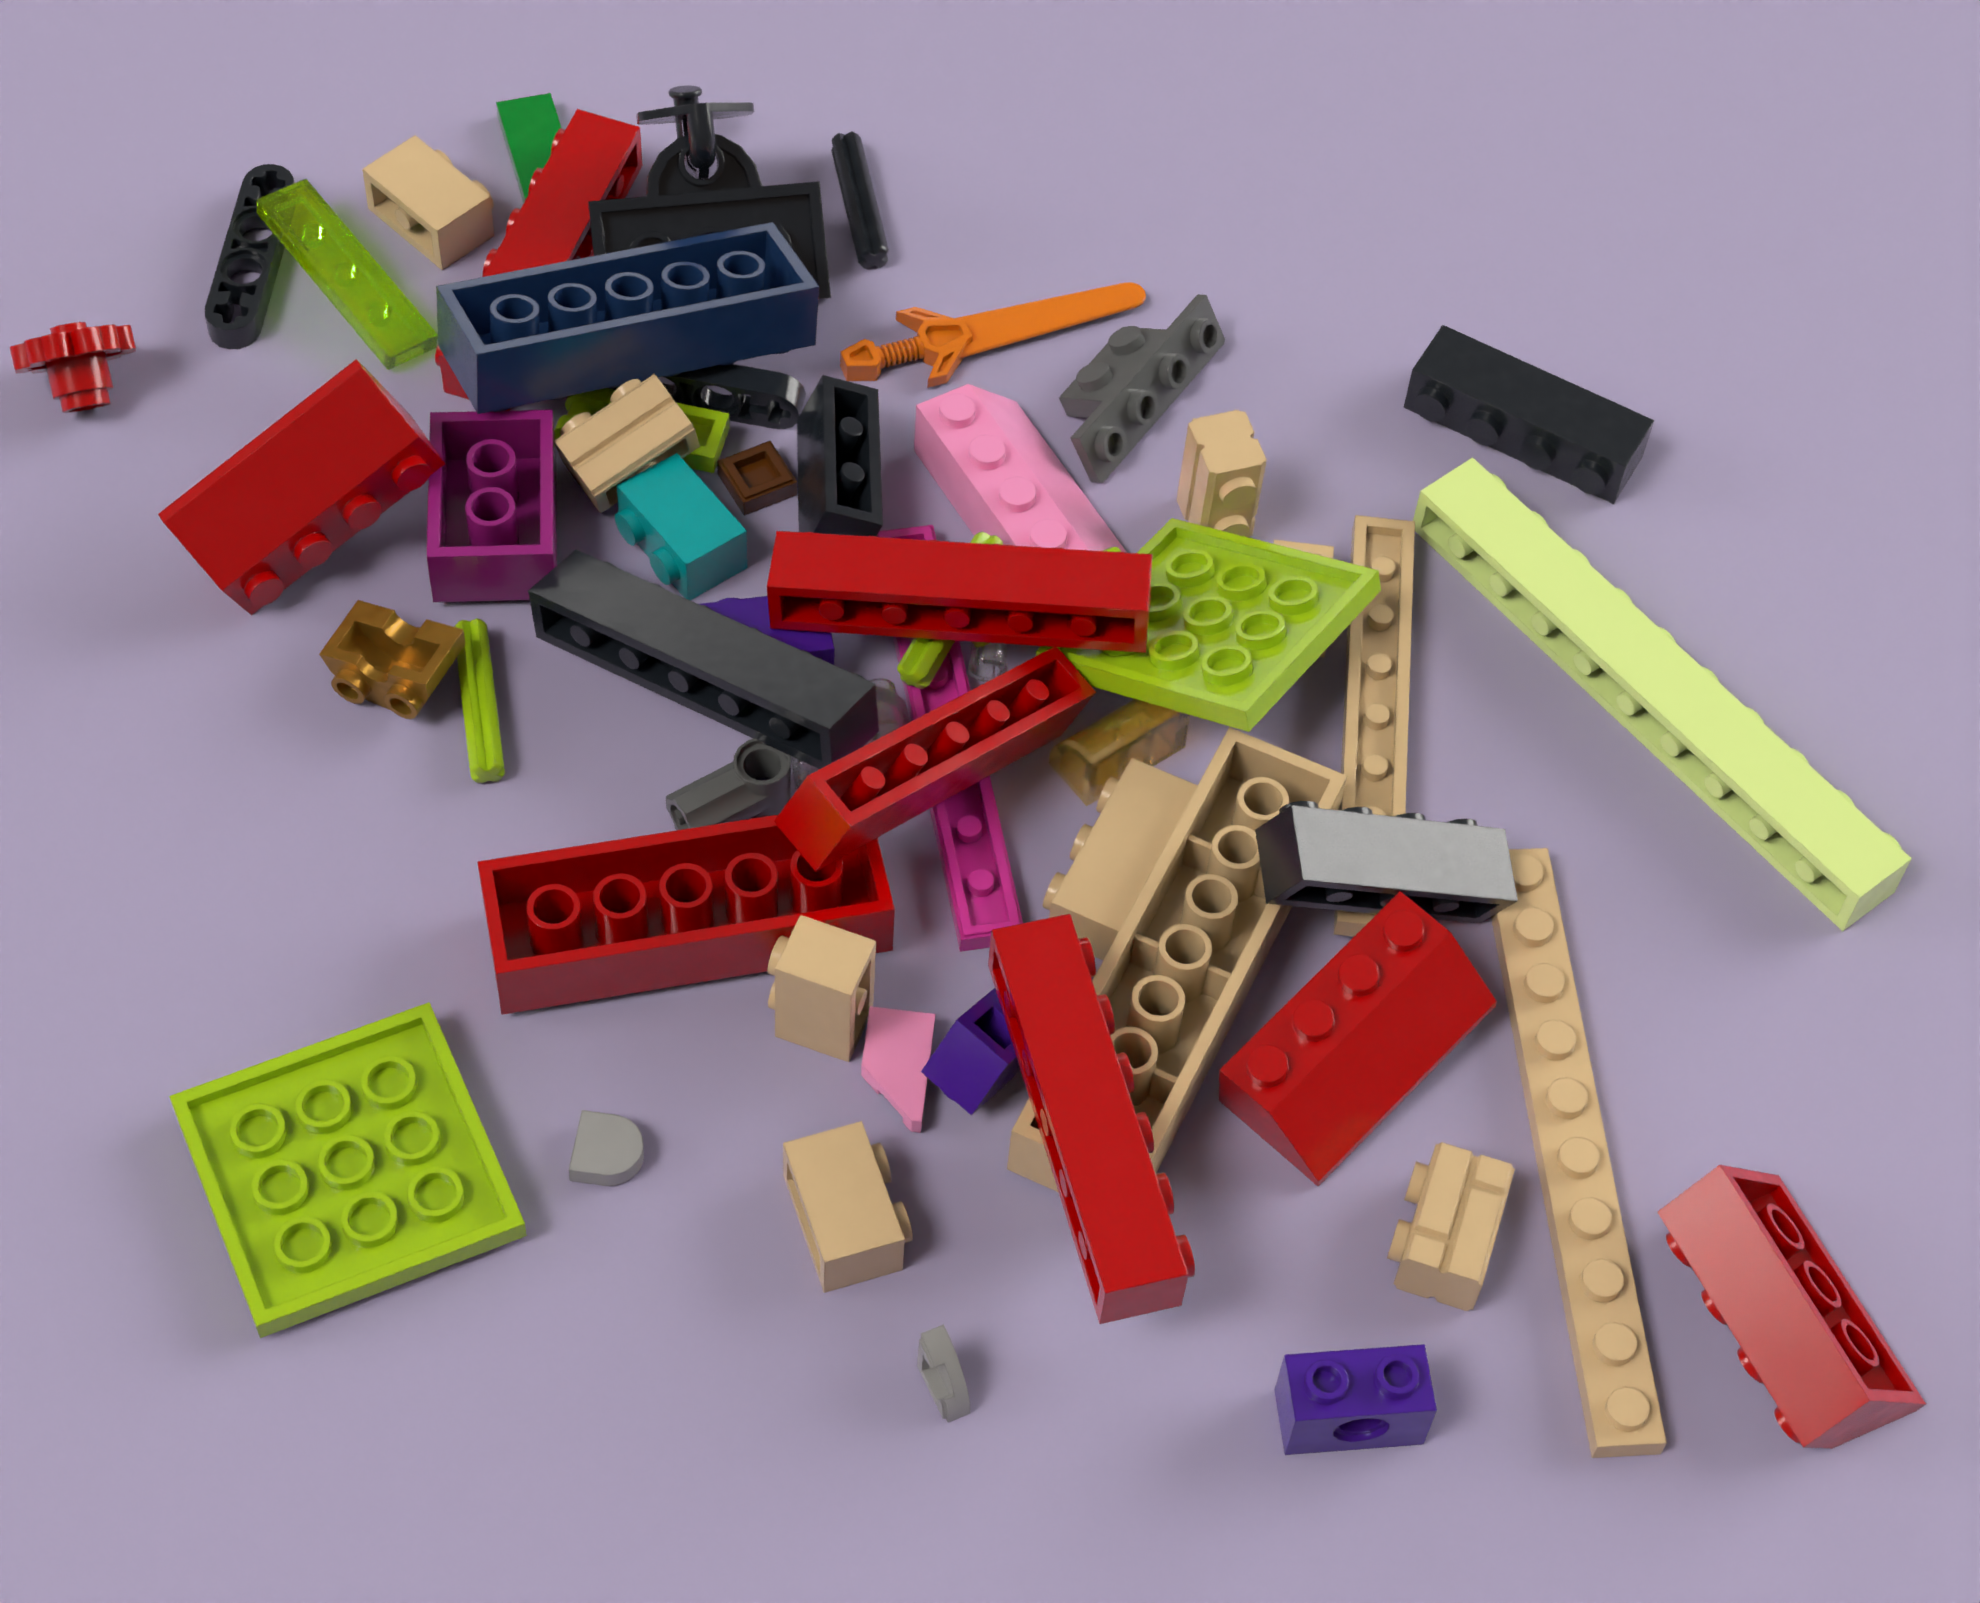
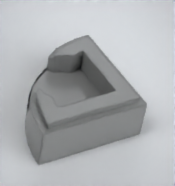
M944 1324L921 1333L917 1367L942 1418H946L949 1423L970 1414V1400L965 1378Z

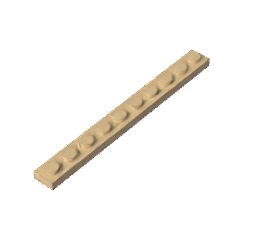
M1548 848L1509 849L1518 901L1491 916L1591 1457L1659 1455L1662 1453L1667 1442Z

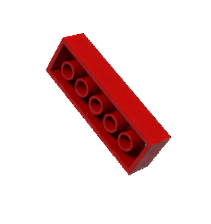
M778 815L477 861L501 1015L766 972L776 941L780 936L790 938L800 915L875 940L876 953L893 951L895 908L878 838L816 872L775 824L774 820Z

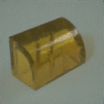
M1133 699L1055 745L1050 752L1049 764L1081 801L1088 806L1099 799L1107 780L1111 776L1120 779L1131 758L1150 766H1155L1185 748L1191 715Z

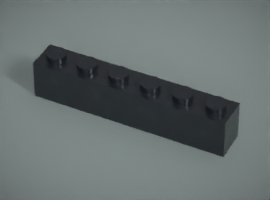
M577 549L528 590L537 638L753 739H757L813 767L821 769L858 750L879 732L875 683Z

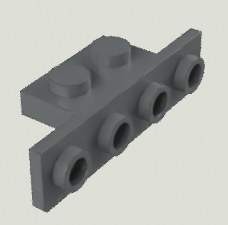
M1197 294L1167 329L1139 328L1137 326L1121 327V329L1110 336L1104 348L1088 365L1077 373L1076 379L1060 395L1059 400L1067 416L1087 418L1070 439L1091 482L1103 483L1223 346L1225 338L1207 295Z

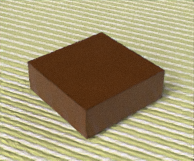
M771 440L717 461V474L744 516L797 495V480Z

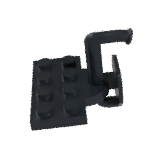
M686 85L673 87L669 90L668 94L673 98L674 107L643 111L636 114L637 124L676 123L677 139L661 151L647 175L645 197L588 201L593 256L773 222L818 284L819 299L831 298L820 181L762 186L756 164L745 150L724 136L715 134L713 119L751 115L754 113L753 103H699L698 96L702 94V89L698 86ZM716 157L717 169L714 175L708 178L709 168L713 165Z

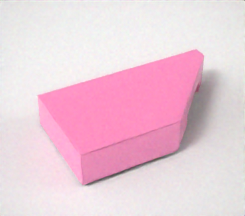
M870 1006L861 1076L877 1094H883L903 1117V1123L911 1132L921 1133L928 1078L921 1071L931 1057L936 1014Z

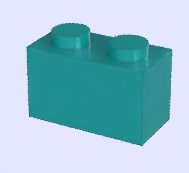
M678 453L617 485L618 513L615 514V523L620 534L629 545L634 546L638 544L649 557L651 567L658 579L665 585L672 583L684 598L692 600L748 568L747 530Z

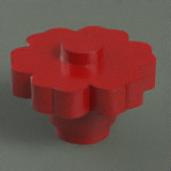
M86 322L58 325L50 328L51 334L25 340L22 344L10 347L16 374L47 372L53 399L60 400L62 413L81 412L110 405L108 390L113 389L107 361L120 358L121 355L136 352L131 325L116 326L112 324L87 327Z

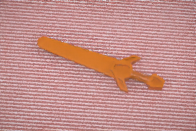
M1124 282L957 318L912 307L896 311V321L917 332V336L881 346H875L874 342L863 339L840 351V368L846 381H877L881 374V369L885 367L888 368L890 365L895 366L896 364L900 365L912 360L923 359L925 364L933 366L928 378L927 388L947 383L964 357L1137 308L1144 303L1146 294L1140 285L1133 282Z

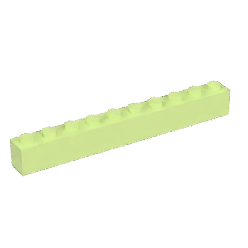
M1472 457L1420 491L1413 521H1415V532L1840 930H1846L1895 893L1912 859L1902 850L1897 840L1890 834L1882 832L1855 807L1848 795L1835 789L1809 765L1802 753L1794 748H1790L1764 724L1757 712L1744 706L1720 684L1712 671L1702 667L1675 642L1667 630L1658 627L1641 612L1623 590L1615 588L1595 570L1580 551L1572 549L1549 528L1540 514L1531 511L1514 496L1498 476L1489 473Z

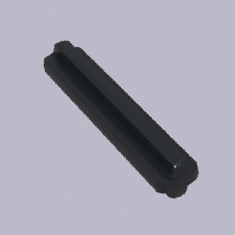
M853 131L845 135L837 133L831 140L833 145L831 152L858 263L866 269L873 266L881 268L888 262L887 253L889 249L862 140Z

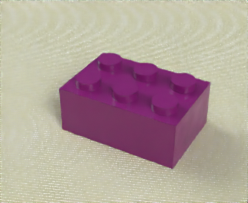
M553 410L492 411L477 414L476 411L430 412L429 441L445 462V465L428 479L427 564L433 602L530 600L528 590L557 566V455L554 444Z

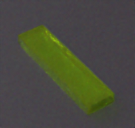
M307 179L257 199L256 213L387 370L437 348L438 334Z

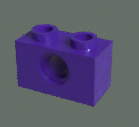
M1425 1344L1284 1355L1274 1389L1285 1455L1424 1445L1437 1412Z

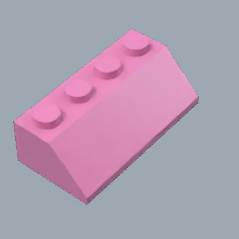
M966 384L916 405L914 452L973 535L982 531L991 536L996 535L1003 541V545L1103 551L1110 547H1118L1121 552H1126L1016 401Z

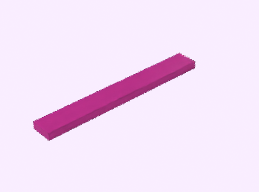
M933 525L879 531L876 536L936 540ZM893 637L898 663L914 638ZM959 641L954 642L928 687L919 689L903 682L911 721L970 691ZM990 776L930 808L960 952L990 948L992 929L1023 923Z

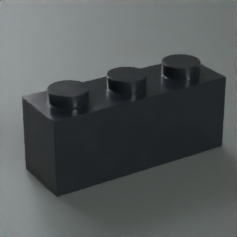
M822 375L797 419L799 532L877 536L882 528L883 508L878 389Z

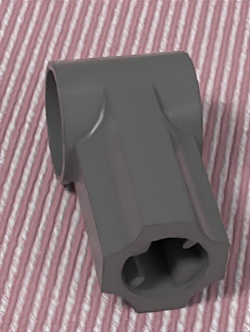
M757 739L746 741L737 749L733 762L666 796V809L673 820L675 829L682 830L749 818L778 815L791 799V757ZM756 778H769V780H756Z

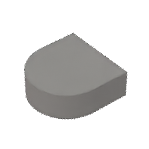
M582 1110L569 1165L570 1181L602 1186H615L629 1181L638 1173L644 1160L643 1137L639 1128L631 1120L620 1115Z

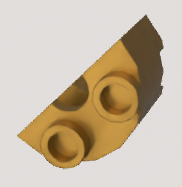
M357 600L319 655L328 669L335 675L331 685L334 691L342 698L354 704H361L366 699L369 702L391 710L402 718L414 719L465 646L464 630L428 619L425 620L421 627H414L403 621L393 609Z

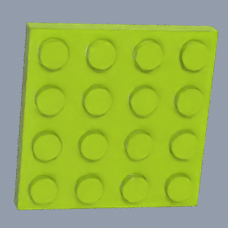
M1171 518L1137 552L1140 554H1153L1146 653L1058 648L1092 687L1250 732L1381 591L1379 570ZM1041 646L1036 651V656L1053 647Z
M430 1002L169 1096L260 1338L527 1236L523 1217Z

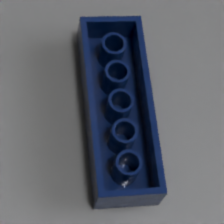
M773 222L436 286L438 346L477 414L492 411L501 412L511 407L546 400H560L570 395L604 388H618L632 379L643 381L652 375L672 377L682 372L716 365H730L736 361L770 354H784L794 349L816 345L819 286Z

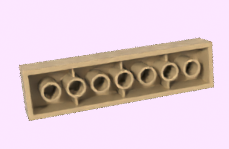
M1231 727L1228 728L1092 980L1096 994H1106L1112 1007L1115 1032L1110 1036L1116 1054L1125 1052L1131 1064L1134 1092L1130 1093L1135 1113L1145 1112L1151 1125L1154 1151L1149 1153L1155 1173H1157L1292 907L1266 904L1255 830L1278 815L1279 809L1282 806L1292 802L1313 801L1318 804L1319 808L1339 810L1347 779L1345 774ZM1029 1098L1011 1130L1007 1170L1058 1192Z

